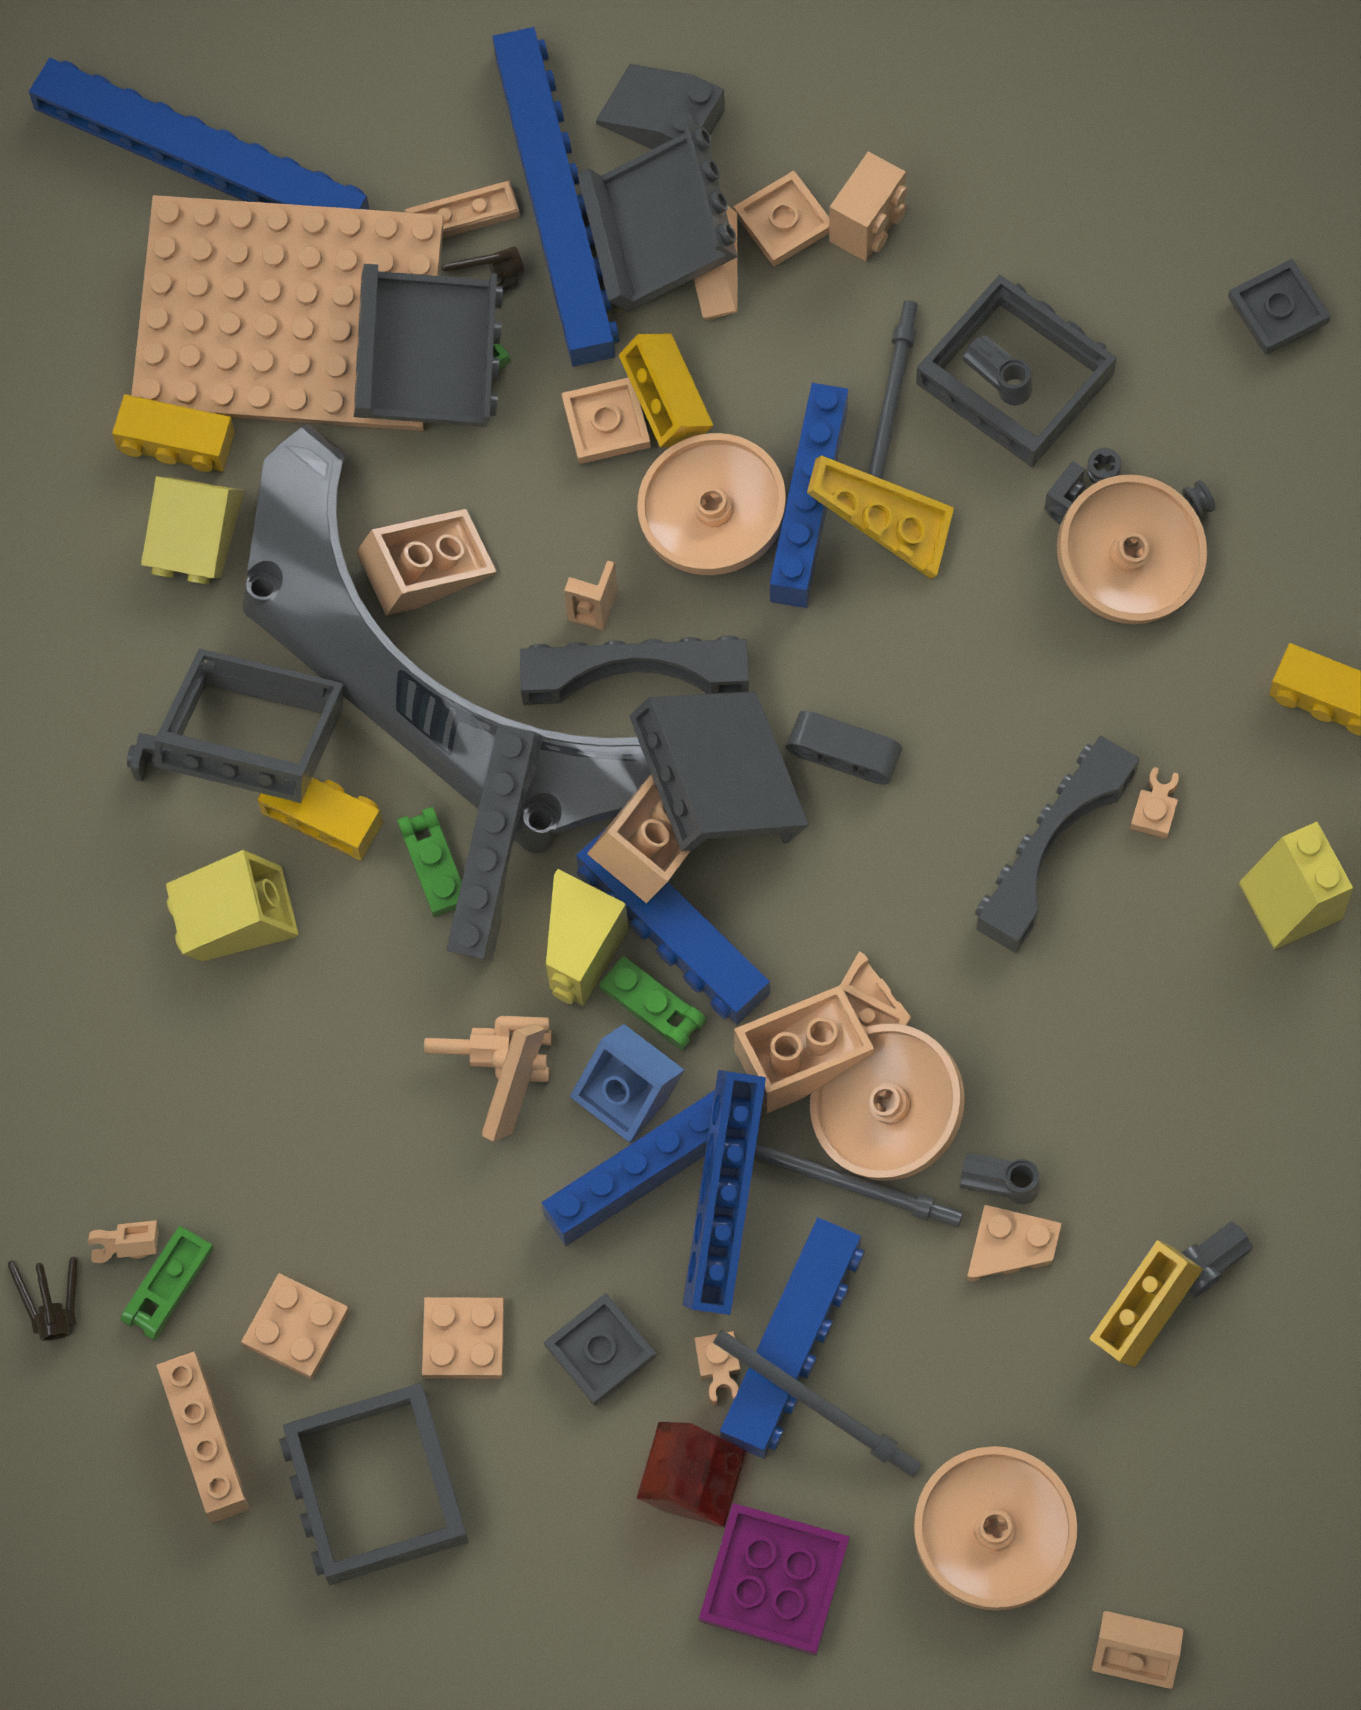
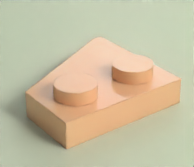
M859 951L840 985L863 1028L886 1023L908 1026L911 1016L902 1004L893 997L891 989L883 978L880 979L870 966L866 955Z
M984 1205L967 1281L974 1282L980 1280L981 1277L1003 1273V1275L1011 1274L1027 1267L1038 1268L1052 1265L1062 1223Z

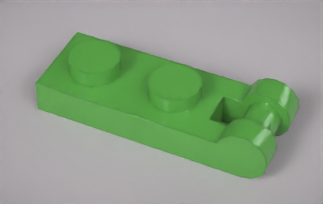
M433 806L423 809L422 814L408 818L406 815L398 818L397 823L433 917L456 910L462 881ZM428 828L431 836L417 841L414 833Z
M625 956L620 958L599 983L601 991L680 1050H683L690 1042L689 1036L695 1029L700 1030L708 1021L699 1010L689 1006ZM675 1015L683 1019L678 1027L669 1024Z
M179 1225L124 1309L120 1321L130 1327L134 1325L144 1330L145 1336L154 1341L157 1340L162 1334L168 1319L213 1252V1245ZM148 1301L158 1307L153 1316L143 1311Z

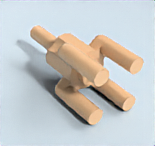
M499 1016L495 1020V1029L472 1028L470 1039L425 1038L424 1053L470 1055L471 1067L495 1068V1076L499 1079L515 1030L535 1023L546 1029L541 1045L552 1046V1030H549L550 1018ZM538 1054L532 1064L533 1071L529 1082L549 1083L550 1067H547V1055Z

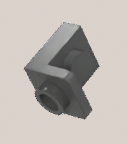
M1074 461L1070 463L1046 494L1044 509L1059 524H1061L1068 508L1085 489L1083 484L1085 469Z
M139 733L136 745H131L129 748L127 767L131 768L136 781L143 782L148 762L155 766L156 736Z

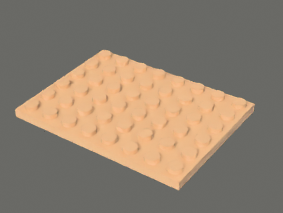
M153 195L131 396L220 414L231 418L424 431L425 422L353 417L361 273L363 264H377L378 271L439 276L444 216L440 214Z

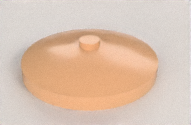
M701 434L674 444L652 463L639 489L637 501L638 518L648 544L669 565L684 572L698 575L726 574L750 565L773 545L781 532L787 503V493L779 468L770 455L761 447L747 439L731 434Z
M1118 475L1091 485L1068 508L1058 532L1057 555L1061 573L1069 589L1088 609L1114 622L1146 624L1163 619L1174 613L1194 594L1204 575L1207 562V543L1198 515L1189 502L1175 489L1161 481L1146 476Z
M886 1023L865 1027L864 1030L874 1047V1053L812 1092L810 1095V1116L819 1143L836 1163L864 1178L892 1181L907 1178L925 1170L946 1152L961 1125L965 1104L964 1085L952 1056L939 1042L928 1034L902 1024Z
M998 1446L981 1447L953 1457L930 1477L917 1503L914 1518V1538L924 1569L936 1585L946 1594L974 1608L995 1611L1009 1610L1038 1600L1048 1593L1062 1578L1071 1562L1076 1545L1077 1517L1073 1501L1066 1486L1058 1475L1044 1462L1026 1452L1013 1448Z

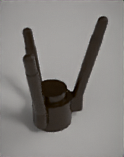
M515 246L495 252L494 254L455 261L441 266L442 271H450L489 264L491 273L497 274V279H502V282L496 286H503V290L518 285L516 276L524 274L523 262Z
M71 1257L69 1260L66 1310L62 1308V1303H52L44 1266L42 1263L36 1264L43 1306L38 1308L39 1314L15 1262L9 1261L8 1268L31 1319L33 1333H39L41 1341H52L70 1336V1326L77 1325L75 1317L77 1258Z

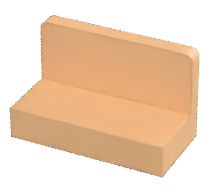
M607 561L598 585L569 577L564 589L569 621L604 630L618 593L615 562Z
M1104 1611L1092 1671L1172 1689L1180 1658L1184 1630L1180 1627Z

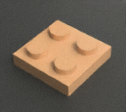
M794 170L733 206V210L737 212V219L773 267L829 234V216Z
M629 378L561 393L578 464L651 448L641 405Z
M278 1273L241 1343L244 1347L313 1380L350 1310L348 1306Z
M424 1297L423 1379H503L504 1298Z

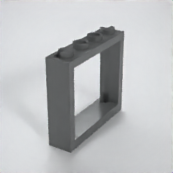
M999 274L918 365L916 384L1033 468L1114 375L1116 357L1105 350V344L1101 342L1095 343L1088 338L1077 324L1071 321L1066 322L1056 315L1049 304L1044 301H1036L1026 293L1019 283L1015 286ZM999 305L1094 372L1038 437L943 370Z
M199 648L155 738V767L301 803L343 710L344 683ZM205 686H212L322 713L300 763L297 764L183 736L182 734Z
M422 1382L283 1424L286 1437L279 1439L285 1462L293 1460L296 1475L290 1476V1482L296 1500L303 1498L307 1513L300 1514L302 1525L307 1538L314 1536L318 1551L311 1553L317 1576L325 1574L329 1585L469 1543ZM411 1404L447 1528L335 1562L300 1438Z

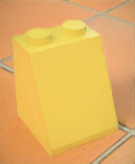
M156 476L141 565L152 567L151 574L173 578L174 571L187 573V581L209 584L210 578H222L244 490L174 477Z
M1317 821L1283 836L1239 882L1274 950L1342 920L1353 891L1351 882Z
M241 850L166 883L169 896L167 906L174 917L177 930L175 940L183 955L200 961H206L299 936L282 866L245 850Z
M559 869L554 874L546 956L549 986L553 990L552 994L560 1001L567 1004H572L574 1001L584 1006L629 930L626 903Z

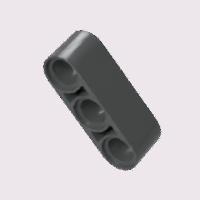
M810 711L799 712L786 745V749L799 758L884 785L889 784L903 749L897 741L889 737Z

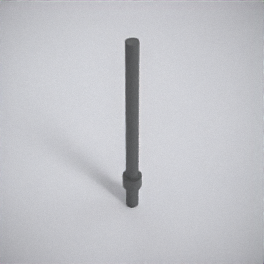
M910 300L903 302L899 325L894 328L892 343L895 346L868 473L880 479H883L909 348L913 347L916 330L913 327L918 304Z
M756 1143L754 1159L912 1211V1216L926 1221L930 1217L959 1227L961 1223L962 1211L935 1203V1198L920 1193L917 1197Z
M721 1330L713 1342L715 1345L871 1449L870 1454L882 1462L888 1460L912 1477L920 1469L921 1463L897 1448V1442L884 1433L881 1436L724 1330Z

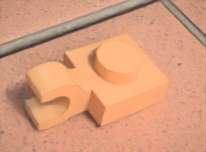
M157 1220L118 1224L115 1231L98 1229L89 1232V1245L101 1244L104 1246L103 1249L92 1250L91 1261L93 1263H104L114 1253L117 1254V1258L130 1257L133 1259L157 1254L159 1237Z

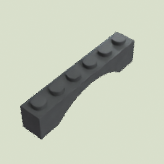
M722 636L717 640L701 641L699 638L687 637L679 642L647 639L638 644H626L623 641L614 640L608 641L604 645L591 646L583 642H573L567 644L566 647L534 644L528 648L520 649L523 705L562 703L574 692L594 681L612 675L633 672L658 673L675 677L698 687L706 694L749 692L747 639H739L736 636Z
M502 724L497 725L446 951L490 961L493 960L501 925L503 894L511 849L523 804L536 771L543 735L535 731Z
M1101 735L1093 746L1088 743L1077 759V764L1080 766L1073 776L1068 773L1063 778L1056 792L1060 796L1053 806L1046 804L1038 816L1036 823L1040 826L1033 836L1025 835L1016 850V854L1019 857L1013 866L1006 864L995 882L999 887L993 896L985 895L975 911V915L978 916L977 931L1012 952L1017 953L1037 922L1036 883L1041 864L1050 847L1063 831L1080 817L1100 807L1116 803L1137 773L1140 758Z

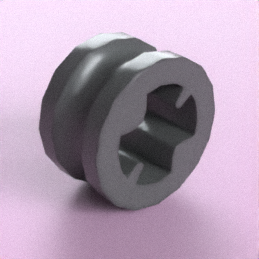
M1099 448L1093 451L1088 459V477L1092 482L1097 483L1103 479L1120 475L1121 458L1118 453L1109 448ZM1100 461L1104 465L1110 462V472H1107L1105 469L1098 471V462Z
M1200 480L1195 482L1192 489L1188 486L1183 488V497L1189 502L1199 518L1203 516V511L1212 512L1215 510L1214 499L1204 482Z

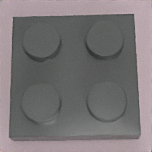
M1293 259L1229 290L1228 293L1229 300L1265 355L1328 324L1330 321L1329 313Z
M607 1293L544 1341V1346L594 1406L656 1357V1352Z

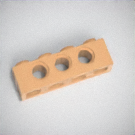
M195 1351L157 1364L156 1366L205 1512L211 1523L250 1510L201 1363Z

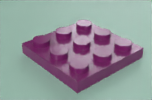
M733 1503L702 1605L699 1622L816 1656L850 1536Z

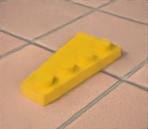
M822 455L815 459L807 490L808 495L928 578L932 579L937 576L954 507Z

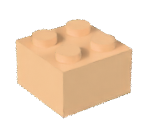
M868 151L829 207V242L867 262L874 251L880 252L888 238L887 231L892 224L898 225L907 210L905 205V197L908 192V188L905 187L906 171Z

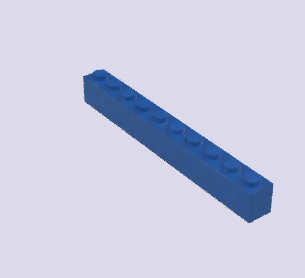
M535 27L494 35L492 38L495 58L571 365L574 367L615 358L614 344L620 343L618 329L615 321H608L606 312L612 310L611 302L608 301L606 289L601 290L598 280L603 279L598 257L592 258L590 248L595 247L591 228L590 226H584L582 218L587 216L583 195H577L574 186L580 184L576 163L569 164L567 154L572 153L568 132L561 133L559 123L564 122L560 100L553 102L551 92L556 91L552 70L545 71L543 61L549 60L545 40L537 39Z
M49 57L29 90L34 110L242 201L369 210L367 195L356 186H344L333 181L330 176L321 171L312 172L301 167L298 162L289 157H277L257 143H251L250 145L238 140L234 134L227 130L220 129L218 131L206 126L202 120L195 116L189 115L186 117L176 113L163 102H151L144 99L133 89H121L112 85L109 80L101 75L94 74L92 76L82 72L69 61L59 62Z

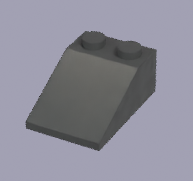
M629 64L597 117L596 124L650 149H654L685 133L682 120L686 118L699 127H704L709 135H711L725 112L724 89L692 74Z

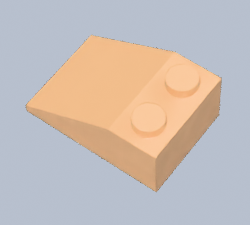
M467 509L372 529L356 551L386 616L420 608L494 576L497 572Z
M652 774L648 776L587 853L645 903L669 881L690 852L680 850Z
M841 985L734 1029V1050L746 1074L766 1077L762 1103L766 1113L803 1099L874 1053V1047Z

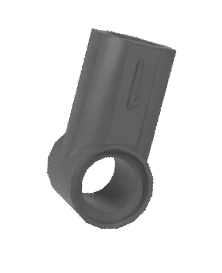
M986 335L977 337L969 345L968 350L963 355V361L998 390L1003 402L1016 406L1023 404L1029 399L1032 392L1031 371L1026 362L1021 359L1012 358ZM1012 379H1018L1023 381L1018 385H1010L1007 383Z
M967 1153L963 1164L960 1188L1004 1196L1017 1204H1027L1032 1202L1039 1193V1171L1037 1166L1027 1159L1008 1161ZM1025 1175L1032 1180V1183L1025 1188H1018L1011 1181L1016 1176Z
M1231 1221L1199 1246L1194 1244L1182 1252L1183 1255L1203 1268L1189 1289L1194 1297L1207 1291L1221 1278V1273L1252 1251L1253 1246L1240 1226Z

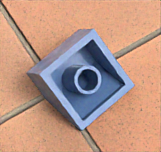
M623 1024L601 1039L569 1097L631 1143L668 1100L684 1069Z

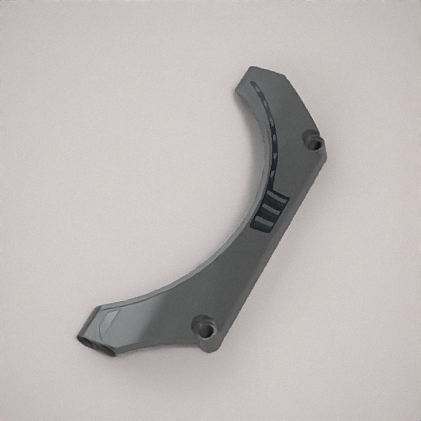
M309 424L298 429L275 447L264 458L247 570L249 578L246 580L242 606L247 617L255 621L321 678L344 683L343 696L477 809H479L497 725L512 726L535 731L543 735L536 771L526 795L514 840L525 850L532 853L544 852L551 846L554 833H565L590 823L616 817L651 774L638 738L577 736L539 729L513 721L469 702L448 690L419 669L391 642L374 621L360 599L348 573L339 542L336 517L337 489L347 455Z

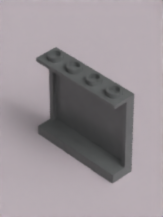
M687 118L682 120L685 133L601 176L589 168L578 174L608 301L627 312L738 257L734 244L737 241V237L733 227L729 224L726 213L728 202L721 192L718 182L720 171L713 161L710 151L712 146L711 137L704 127H699Z
M363 264L353 417L487 427L490 416H496L498 399L497 394L491 393L492 380H498L499 358L493 357V344H499L501 336V322H495V308L501 309L503 286H496L497 274L491 273L489 280L381 272L378 271L377 264Z
M756 692L649 697L629 715L681 851H693L706 839L779 833L783 844L789 843L809 825Z

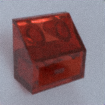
M658 1422L637 1499L667 1513L718 1527H725L746 1450L692 1423Z

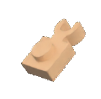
M1154 767L1149 777V788L1152 792L1140 791L1130 829L1167 839L1178 799L1168 796L1175 792L1179 776L1178 773H1173L1170 783L1161 784L1157 780L1159 768Z
M734 1331L727 1332L734 1337ZM718 1334L694 1338L701 1380L713 1378V1382L709 1386V1399L713 1406L718 1405L716 1394L719 1389H729L732 1393L733 1401L739 1390L737 1383L730 1378V1375L740 1373L739 1360L713 1343Z

